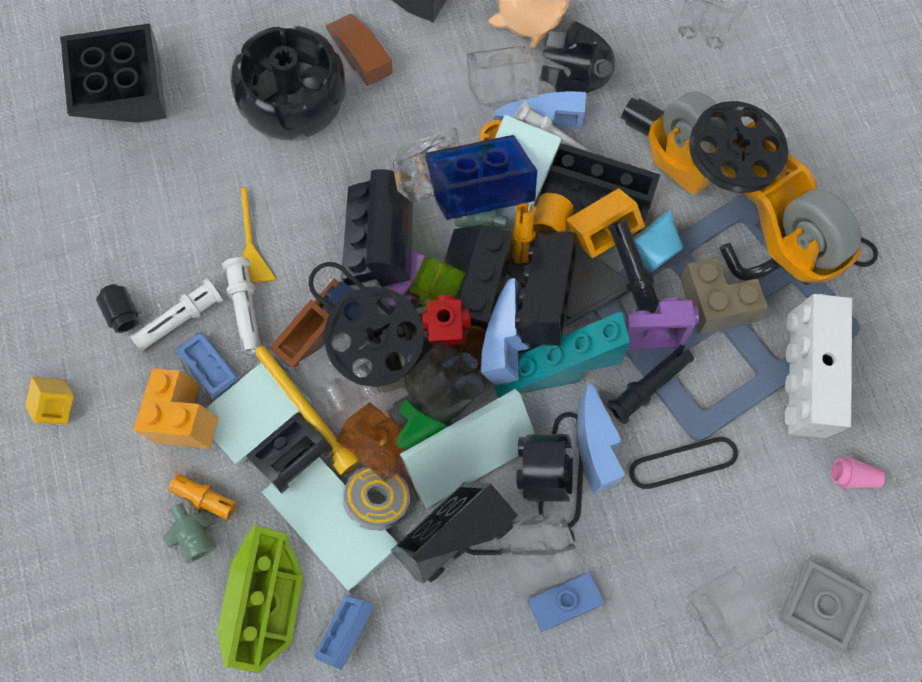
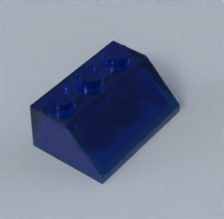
M514 135L425 153L435 200L446 220L516 206L521 203L535 201L538 170Z

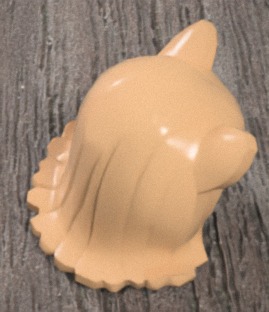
M498 0L499 13L489 18L488 24L495 28H508L515 35L531 39L529 47L535 48L541 39L549 35V31H554L559 26L569 7L570 0Z

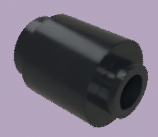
M632 97L625 106L621 119L626 121L627 126L648 136L651 125L655 120L664 115V111L641 98L637 100Z
M111 284L100 290L96 302L108 327L113 328L115 333H124L136 327L139 323L137 319L138 312L126 287Z

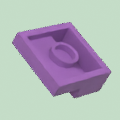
M672 297L660 301L654 314H651L649 311H637L632 315H628L625 325L630 344L627 350L678 348L681 344L685 345L687 339L692 336L694 326L699 323L698 307L693 306L692 300L682 301L681 298Z

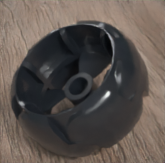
M295 25L294 28H282L277 26L256 33L244 43L241 53L235 57L231 69L230 83L237 109L253 128L272 138L291 140L302 134L309 137L322 131L335 119L341 102L345 98V73L339 54L334 51L332 45L324 36L306 27ZM299 62L312 65V67L300 73ZM268 70L273 72L278 91L263 101L259 98L253 86L258 83L260 74ZM301 87L317 91L315 95L307 100L292 104V102L288 103V95L297 93Z

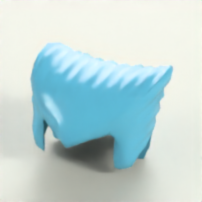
M669 209L652 224L633 236L645 271L647 269L653 272L684 249L673 220V213Z

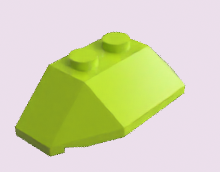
M257 525L252 526L231 562L217 629L224 667L260 673L266 668V665L276 659L291 645L304 575L296 555L289 545L290 541L287 533Z

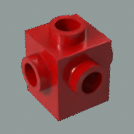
M440 295L436 297V301H427L428 311H423L422 322L424 331H429V342L433 346L466 344L465 329L471 328V314L469 308L465 309L461 299L456 300L454 295ZM447 317H450L447 322H444Z

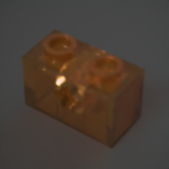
M369 402L346 419L336 441L346 450L352 452L357 459L381 479L387 482L405 467L400 454L406 450L396 444V440L403 429Z

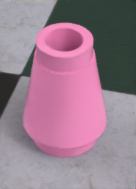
M845 456L835 460L831 477L833 483L839 484L843 489L881 488L885 482V471L852 457Z

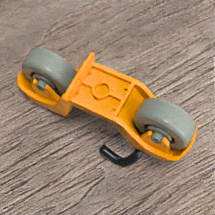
M695 91L688 92L666 107L664 115L653 122L648 133L655 165L690 194H697L712 184L701 174L693 162L689 148L691 131L701 114L709 107L717 104L706 94ZM710 118L715 127H726L721 118ZM752 121L746 126L750 128H755L756 124L754 121ZM706 141L700 142V146L705 152H715V147L711 143ZM762 141V145L767 151H776V146L772 142ZM788 153L783 170L769 186L756 192L742 193L757 206L767 250L772 258L758 266L744 268L740 264L731 243L724 244L719 248L729 270L740 280L758 279L783 267L794 278L807 286L810 283L830 281L851 267L858 260L861 253V248L859 247L861 233L858 222L850 208L833 193L817 189L816 181L811 171ZM721 166V171L725 176L730 178L736 177L733 168ZM752 166V170L757 176H767L762 166Z

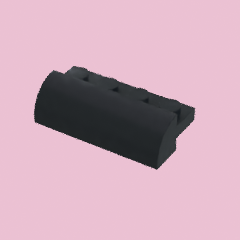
M561 143L539 196L545 193L562 195L573 204L574 214L619 188L637 203L645 223L661 174Z
M387 169L371 170L369 181L348 186L342 266L361 283L377 280L379 285L384 287L411 280L413 186L405 176ZM342 272L341 280L348 286L356 285Z

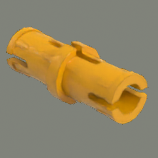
M177 473L174 476L177 481L172 478L168 492L193 503L194 508L198 510L205 509L223 518L225 521L231 518L229 513L234 514L237 501L213 491L211 485L207 483L201 485L183 476L181 473Z

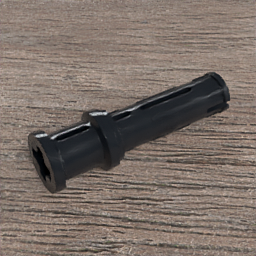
M627 219L620 220L619 224L616 221L610 224L608 229L611 232L628 277L626 288L628 292H632L637 309L635 311H649L652 314L656 311L659 302L662 301L658 300L652 285L654 278L645 271Z
M682 344L679 345L674 352L638 382H629L626 386L627 389L616 399H609L606 405L615 418L622 424H626L629 422V417L641 406H648L651 401L650 397L689 363L694 361V356L690 350H685L686 347Z

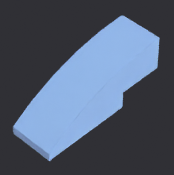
M586 92L545 93L509 103L495 110L494 120H503L504 115L513 117L518 108L524 102H528L530 108L543 117H550L551 121H553V126L582 128Z
M515 278L509 279L502 290L491 314L484 338L481 373L494 385L519 380L518 351L530 348L528 343H521L520 330L515 328L516 310L522 309V306H520V290L522 285Z
M590 384L579 398L577 436L585 475L593 494H597L616 486L624 478L625 474L614 454L615 449L622 440L594 385Z

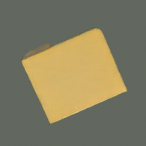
M31 377L25 407L34 423L67 425L74 394L63 379Z

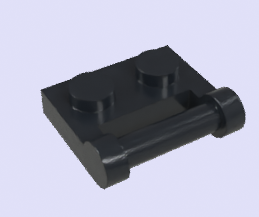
M296 414L249 453L247 458L282 494L289 488L288 484L321 455L326 456L333 449L315 429ZM311 443L313 444V446H311L306 452H304L300 457H298L280 474L277 473L293 458H295L300 452L307 448Z

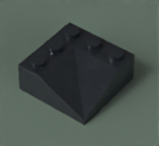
M150 23L60 36L66 105L69 116L136 123L167 118L158 46Z
M463 482L390 551L416 581L425 583L427 580L433 582L444 572L445 568L443 565L452 557L454 559L460 557L471 546L491 541L495 537L496 539L504 537L513 528L511 522L518 514L491 483Z

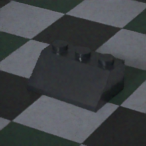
M485 225L453 229L433 301H436V297L440 295L456 296V300L461 299L465 309H470L471 324L481 326L487 330L491 314L501 294L514 247L513 232Z

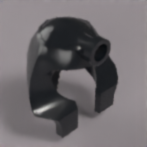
M577 21L571 22L567 30L561 32L549 31L547 46L552 47V49H544L542 52L543 57L550 59L551 62L554 61L559 65L567 67L571 74L568 77L563 69L543 65L540 81L548 82L554 86L556 92L589 93L603 87L610 80L615 70V56L612 48L599 34ZM577 44L576 47L570 49L571 46Z

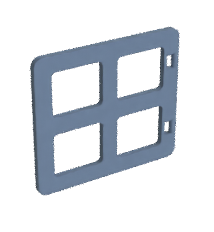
M743 194L732 199L680 232L679 236L684 249L653 272L646 269V273L655 276L664 269L671 268L681 278L687 263L696 262L691 256L692 251L739 222L746 225L768 252L764 235L756 227L761 223L757 206ZM783 267L764 277L758 278L765 300L789 284L795 285L806 299L813 294L821 293L823 295L836 296L825 282L810 283L806 286ZM624 268L617 272L628 279ZM620 297L593 311L599 320L622 312L624 322H626L628 316L617 302V299ZM852 315L853 339L859 333L860 326ZM747 324L701 335L698 334L695 325L692 336L687 339L684 346L686 347L685 350H690L714 333L722 332L753 369L756 375L755 378L707 410H701L675 376L655 392L686 434L695 441L707 439L785 385L790 371V362H787L786 357L781 360L774 359ZM677 348L627 350L626 355L644 377Z

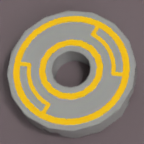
M370 465L360 468L350 476L344 488L343 505L347 515L352 520L360 523L361 527L368 530L382 531L394 527L404 517L410 504V491L406 481L396 471L386 466ZM379 492L385 497V502L374 504L369 500L368 494Z

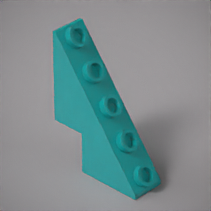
M622 312L615 313L562 336L561 345L544 344L519 355V380L494 385L497 398L514 389L522 394L578 383L584 371L620 365L630 344Z

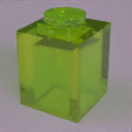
M424 257L409 292L420 297L418 303L428 306L427 301H436L437 296H456L466 273L443 261Z

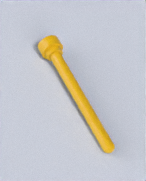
M258 346L255 350L257 358L309 425L332 447L331 453L334 455L332 457V460L335 462L333 464L334 468L341 476L352 471L361 463L362 459L354 449L350 450L348 446L343 447L265 346Z

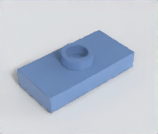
M202 331L175 349L178 356L213 400L219 398L239 381L237 375Z
M590 572L528 599L529 606L541 633L605 604Z
M346 594L314 657L323 663L342 670L354 645L358 642L374 606L367 601Z

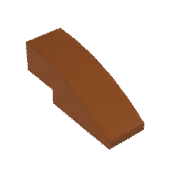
M346 15L326 25L327 31L353 71L357 70L367 86L393 74L392 60L374 35L354 15Z
M334 278L320 296L324 298L332 285L337 287L340 282ZM310 299L270 346L274 353L294 369L324 344V330L329 314L323 309L324 304L317 299L315 301Z

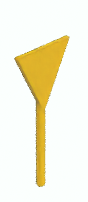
M242 187L241 196L247 244L242 257L250 260V267L248 268L250 282L277 281L253 246L247 188Z

